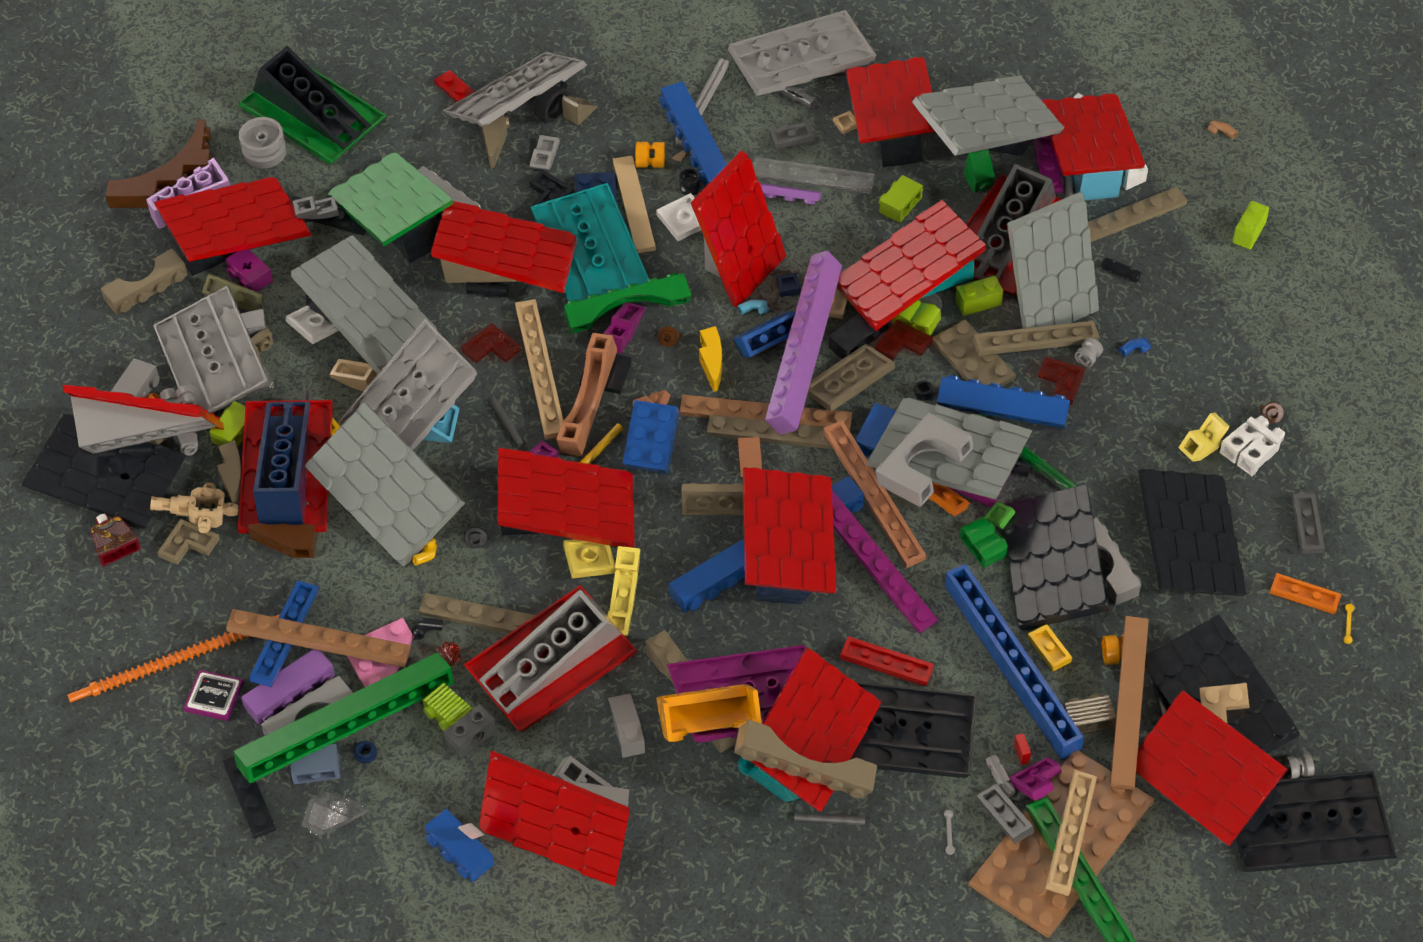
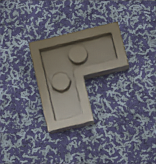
M180 519L157 553L160 558L177 565L189 548L209 556L220 540L219 534L211 531L201 533L197 525Z

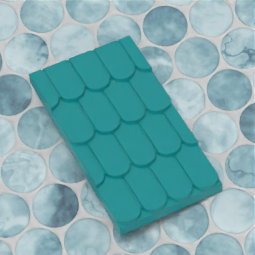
M608 183L530 207L536 223L543 224L544 227L571 232L577 238L565 288L568 302L575 299L578 301L585 300L593 294L603 295L612 289L622 290L630 284L638 283L640 285L649 280Z

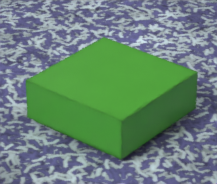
M996 501L984 518L987 521H991L993 525L1003 529L1015 514L1013 508Z

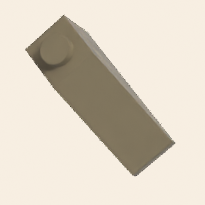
M504 114L490 124L481 126L490 168H494L507 137V128L510 127L509 118L504 116Z

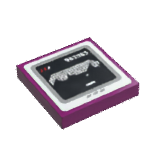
M199 670L184 706V711L229 721L243 686V679Z

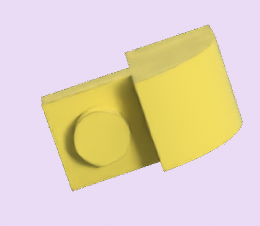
M1210 413L1201 428L1189 431L1178 448L1193 462L1200 461L1222 445L1221 439L1230 426L1216 413Z

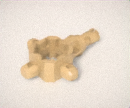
M207 482L203 485V488H195L191 491L190 496L178 494V496H172L170 499L151 497L150 510L170 511V514H176V516H188L189 522L197 525L201 533H207L211 528H217L222 525L223 515H238V505L230 502L224 503L225 493L220 489H216L213 483ZM201 504H204V506L211 507L212 504H215V507H217V509L213 508V511H209V509L202 508V510H198V507H200Z

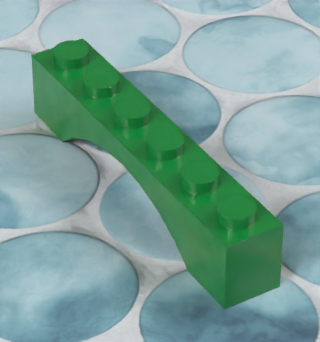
M671 273L666 278L659 280L658 278H652L644 284H630L622 290L612 289L603 295L593 294L585 300H571L564 305L563 313L570 334L591 329L596 321L605 313L624 303L652 302L672 307L690 302L691 292L684 273Z

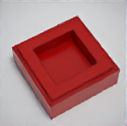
M1023 733L1015 735L1014 748L1020 764H1028L1031 751L1026 737Z

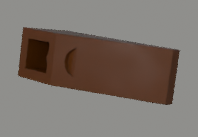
M263 523L248 525L250 537L256 542L292 558H315L317 542L315 525H288L284 523L278 525Z

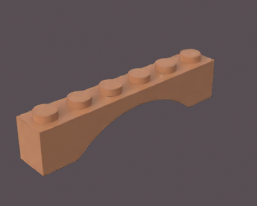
M592 333L586 351L584 374L577 399L567 418L562 421L556 438L562 454L582 456L617 353L613 335Z

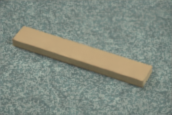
M633 156L614 158L613 165L636 250L638 253L655 251L656 246Z
M1074 769L1045 889L1066 896L1070 894L1097 776Z

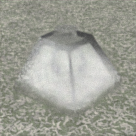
M329 790L309 800L301 826L309 829V832L312 834L323 835L367 814L371 808Z

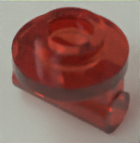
M445 641L442 646L436 649V653L450 667L455 665V662L461 658V650L454 642L449 643Z

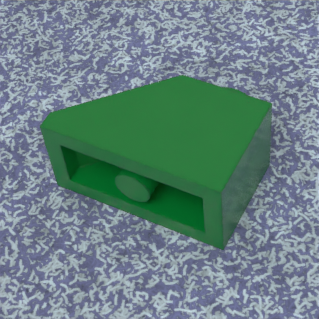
M988 149L971 152L967 156L963 175L974 193L978 191L986 192L993 185L995 176Z

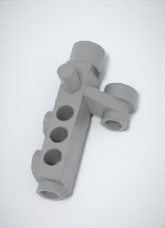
M183 385L176 391L168 388L159 395L160 399H165V401L170 403L196 405L194 391L189 385ZM191 432L174 436L180 453L193 455L197 451L198 440L196 433Z

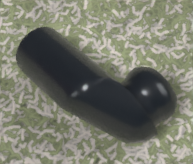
M421 618L412 627L413 638L416 640L423 639V635L430 629L442 631L443 620Z

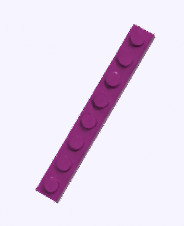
M832 490L834 531L919 634L937 623L938 619Z

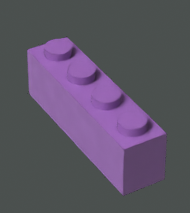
M313 649L281 670L272 687L260 684L241 697L243 706L260 726L268 717L275 716L289 704L295 703L302 697L304 698L307 693L314 691V689L323 685L326 681L333 679L335 676L333 665L320 650Z

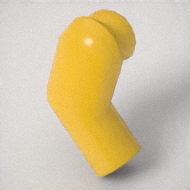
M434 538L422 548L421 553L412 556L415 566L435 558L437 544Z

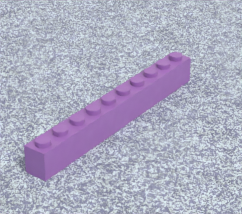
M828 250L811 256L765 418L780 435L798 430L842 265Z

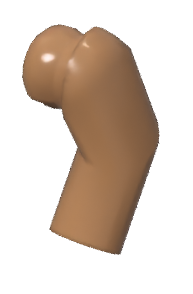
M1216 120L1211 121V124L1207 127V130L1215 135L1220 130L1231 139L1235 138L1239 133L1228 123Z

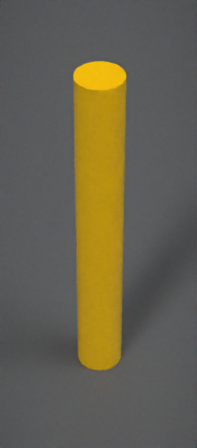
M616 424L580 463L590 464L623 430V427L620 424Z

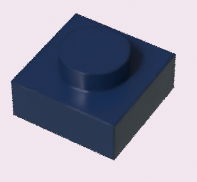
M797 273L776 276L781 297L801 294Z

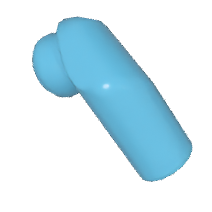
M751 299L737 306L741 315L757 308L759 314H764L770 310L766 300Z

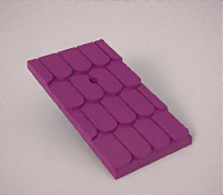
M806 645L666 665L677 694L743 684L752 686L758 690L761 721L763 723L804 652ZM728 727L693 732L692 736L695 742L700 743L728 737L732 739L737 738L739 728Z

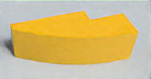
M714 326L700 330L702 348L699 349V361L713 392L718 391L722 374V347L717 328Z

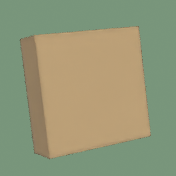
M851 111L833 118L834 124L842 134L857 128L855 116Z

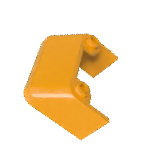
M748 684L664 695L656 698L663 735L669 742L681 741L687 733L728 727L739 728L748 719L762 724L758 690Z

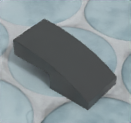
M313 196L293 201L297 218L324 219L339 216L334 196L314 201Z

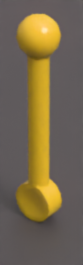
M1347 604L1345 606L1347 611L1346 636L1343 638V641L1346 644H1350L1352 642V637L1350 636L1351 615L1354 611V606Z

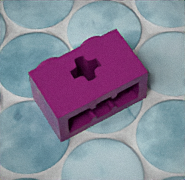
M249 249L238 251L226 258L228 267L226 271L232 279H238L241 286L258 292L273 282L271 269Z

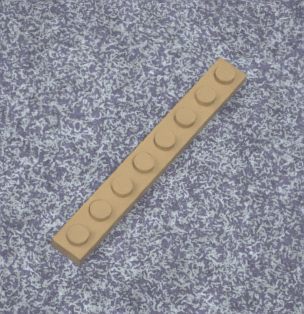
M536 299L516 302L515 308L545 440L557 438L563 417Z

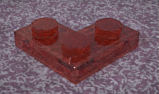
M896 319L875 346V350L892 361L903 347L922 356L932 344L933 337Z
M491 323L465 343L461 350L463 354L475 363H478L490 352H493L507 363L521 351V345Z
M1045 356L1038 377L1057 383L1053 395L1065 396L1066 400H1070V405H1073L1086 368Z

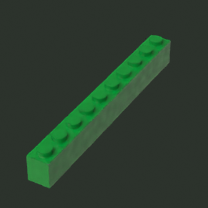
M435 653L234 750L237 768L249 783H253L424 699L442 683H445L448 687L453 685L452 669L438 653Z

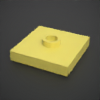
M576 539L563 540V547L572 579L615 574V562L609 545Z

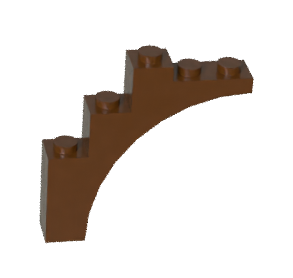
M197 119L194 133L189 142L168 163L141 176L108 181L106 199L109 208H149L146 199L167 186L173 187L178 179L182 177L187 178L194 174L193 170L199 166L201 168L207 166L208 161L212 158L207 140L211 139V129L207 127L206 120Z

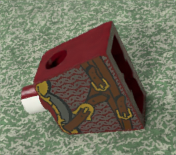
M101 514L96 517L95 522L97 525L90 530L102 567L141 550L137 536L121 517L116 516L109 519L107 514Z

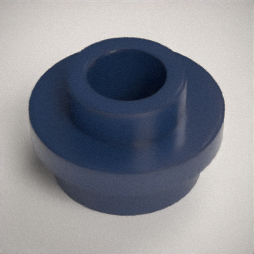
M361 741L354 748V757L360 763H370L377 756L376 746L369 741ZM365 750L370 752L366 755L361 754Z

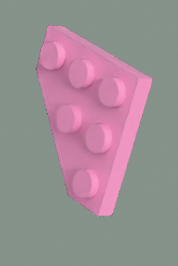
M403 618L364 635L411 645L413 640V634ZM346 656L364 688L401 669L400 666Z

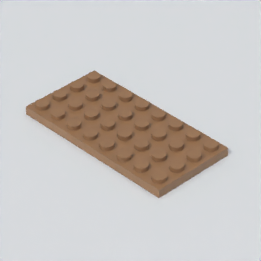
M1076 751L1060 767L1062 772L1052 777L1050 781L1054 790L1045 797H1048L1062 820L1074 769L1097 776L1080 848L1081 853L1097 876L1152 805L1154 798L1137 787H1134V790L1110 787L1111 771L1080 751ZM1025 811L1023 815L1033 826L1034 833L1016 844L1006 835L969 881V886L1049 938L1078 901L1079 897L1073 887H1071L1069 896L1045 889L1053 854L1028 812Z

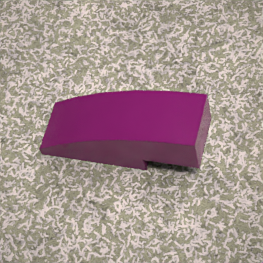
M624 303L612 317L611 325L603 334L613 335L617 353L621 354L630 342L645 311V307L633 303Z

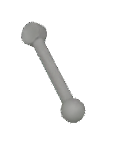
M946 810L944 816L947 819L948 846L945 851L948 855H952L955 852V848L952 846L951 818L953 817V812Z

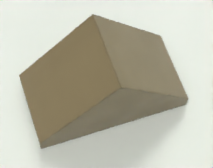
M563 96L562 98L563 117L577 125H580L598 107L580 97Z

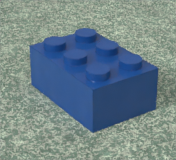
M639 400L634 401L623 458V465L626 468L668 474L680 415L678 407Z

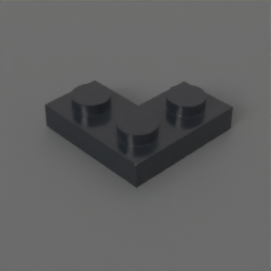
M541 170L529 181L530 187L542 194L532 203V206L574 193V188L544 170Z

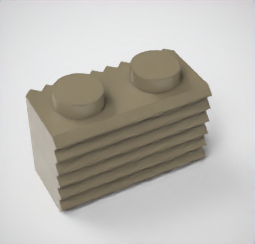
M1093 694L1086 699L1075 697L1064 702V709L1081 733L1115 727L1116 715L1110 695Z

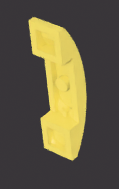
M618 546L615 563L616 571L608 617L624 636H628L635 601L641 550L639 548Z

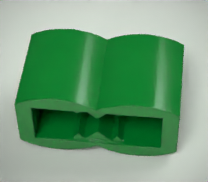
M982 516L960 528V539L983 568L1006 557L1008 545L1003 537H999L995 533V527L991 521H987Z

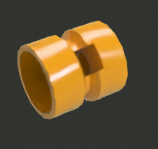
M637 141L636 167L647 168L649 165H652L653 168H664L665 142H653L650 145L648 142ZM650 152H655V158H650Z
M1124 634L1120 638L1116 635L1102 636V654L1105 665L1119 664L1122 658Z

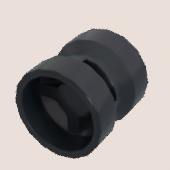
M688 168L680 172V191L683 194L688 195L691 193L695 195L698 193L700 179L697 170Z

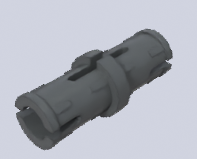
M788 86L785 90L778 91V93L789 97L792 102H798L810 109H813L817 103L816 97L805 93L800 87ZM794 92V93H796V94L802 96L803 98H800V97H798V96H796V95H794V94H792V93Z

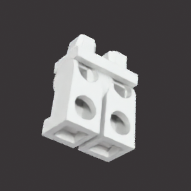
M1262 415L1256 419L1250 417L1246 423L1242 424L1222 441L1219 453L1234 464L1238 461L1237 466L1253 476L1279 450L1285 432L1280 428H1275L1273 431L1269 430L1268 419Z

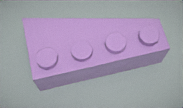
M214 158L208 161L207 166L203 168L199 166L194 169V174L189 177L178 179L173 187L167 186L146 199L151 217L159 229L165 227L166 224L155 207V201L181 194L186 196L208 189L216 190L230 186L229 179Z

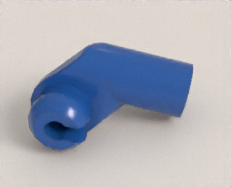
M1146 338L1131 339L1118 348V352L1125 357L1134 349L1140 348V351L1144 353L1151 348V345Z

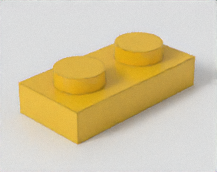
M1047 624L1028 633L1027 639L1052 672L1072 662V656Z

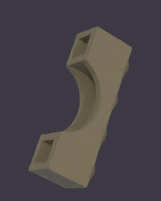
M173 249L154 258V270L145 279L128 282L118 278L101 288L105 302L116 315L129 311L132 306L139 302L147 301L150 296L157 292L165 291L168 286L175 282H181L188 275L185 263Z

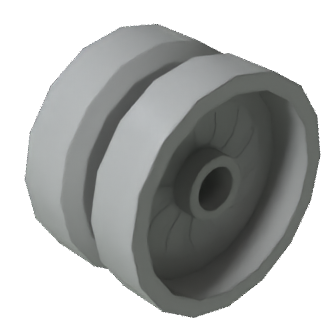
M258 117L242 125L239 131V141L246 163L252 167L263 169L276 166L284 159L286 144L283 129L279 122L272 118Z

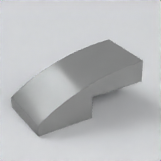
M540 135L529 167L550 171L560 144L559 138Z

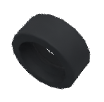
M555 84L541 95H538L533 105L534 114L548 123L553 122L563 113L562 98L563 96H568L567 90Z

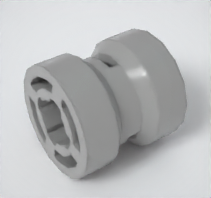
M1087 338L1083 342L1082 348H1079L1074 355L1076 361L1086 367H1092L1096 358L1102 354L1103 346L1096 339Z
M1310 753L1301 754L1300 757H1285L1284 766L1287 769H1291V775H1288L1289 779L1298 778L1301 775L1305 777L1314 776V762Z

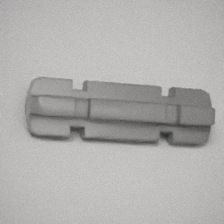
M996 755L988 757L986 765L991 770V774L999 788L1008 798L1015 795V788L1010 783V779L1003 766L1000 765L998 757Z

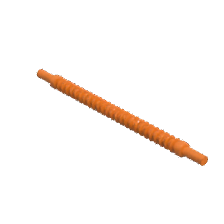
M224 632L223 636L218 635L216 639L214 637L211 638V641L206 639L205 643L200 641L197 646L196 644H193L192 648L187 646L186 650L181 649V652L175 651L173 655L169 653L168 657L163 655L162 659L156 658L155 662L150 660L149 664L143 663L144 666L142 667L137 665L136 669L131 667V671L125 670L123 674L119 672L118 676L113 674L112 678L106 677L105 681L100 679L99 683L96 681L91 682L88 687L67 694L70 703L90 695L95 697L100 695L101 691L106 692L108 688L113 690V686L118 688L119 684L125 685L126 681L129 683L132 682V679L137 681L140 676L141 678H144L145 674L150 676L151 672L156 673L158 669L160 671L164 667L168 669L169 665L174 667L177 662L181 664L182 660L187 662L188 658L194 659L193 656L195 655L200 657L201 653L205 655L206 651L212 652L214 648L218 650L219 646L224 648L225 644L230 645L232 641L236 643V640L240 639L242 641L243 637L248 639L249 636L232 632L227 634Z

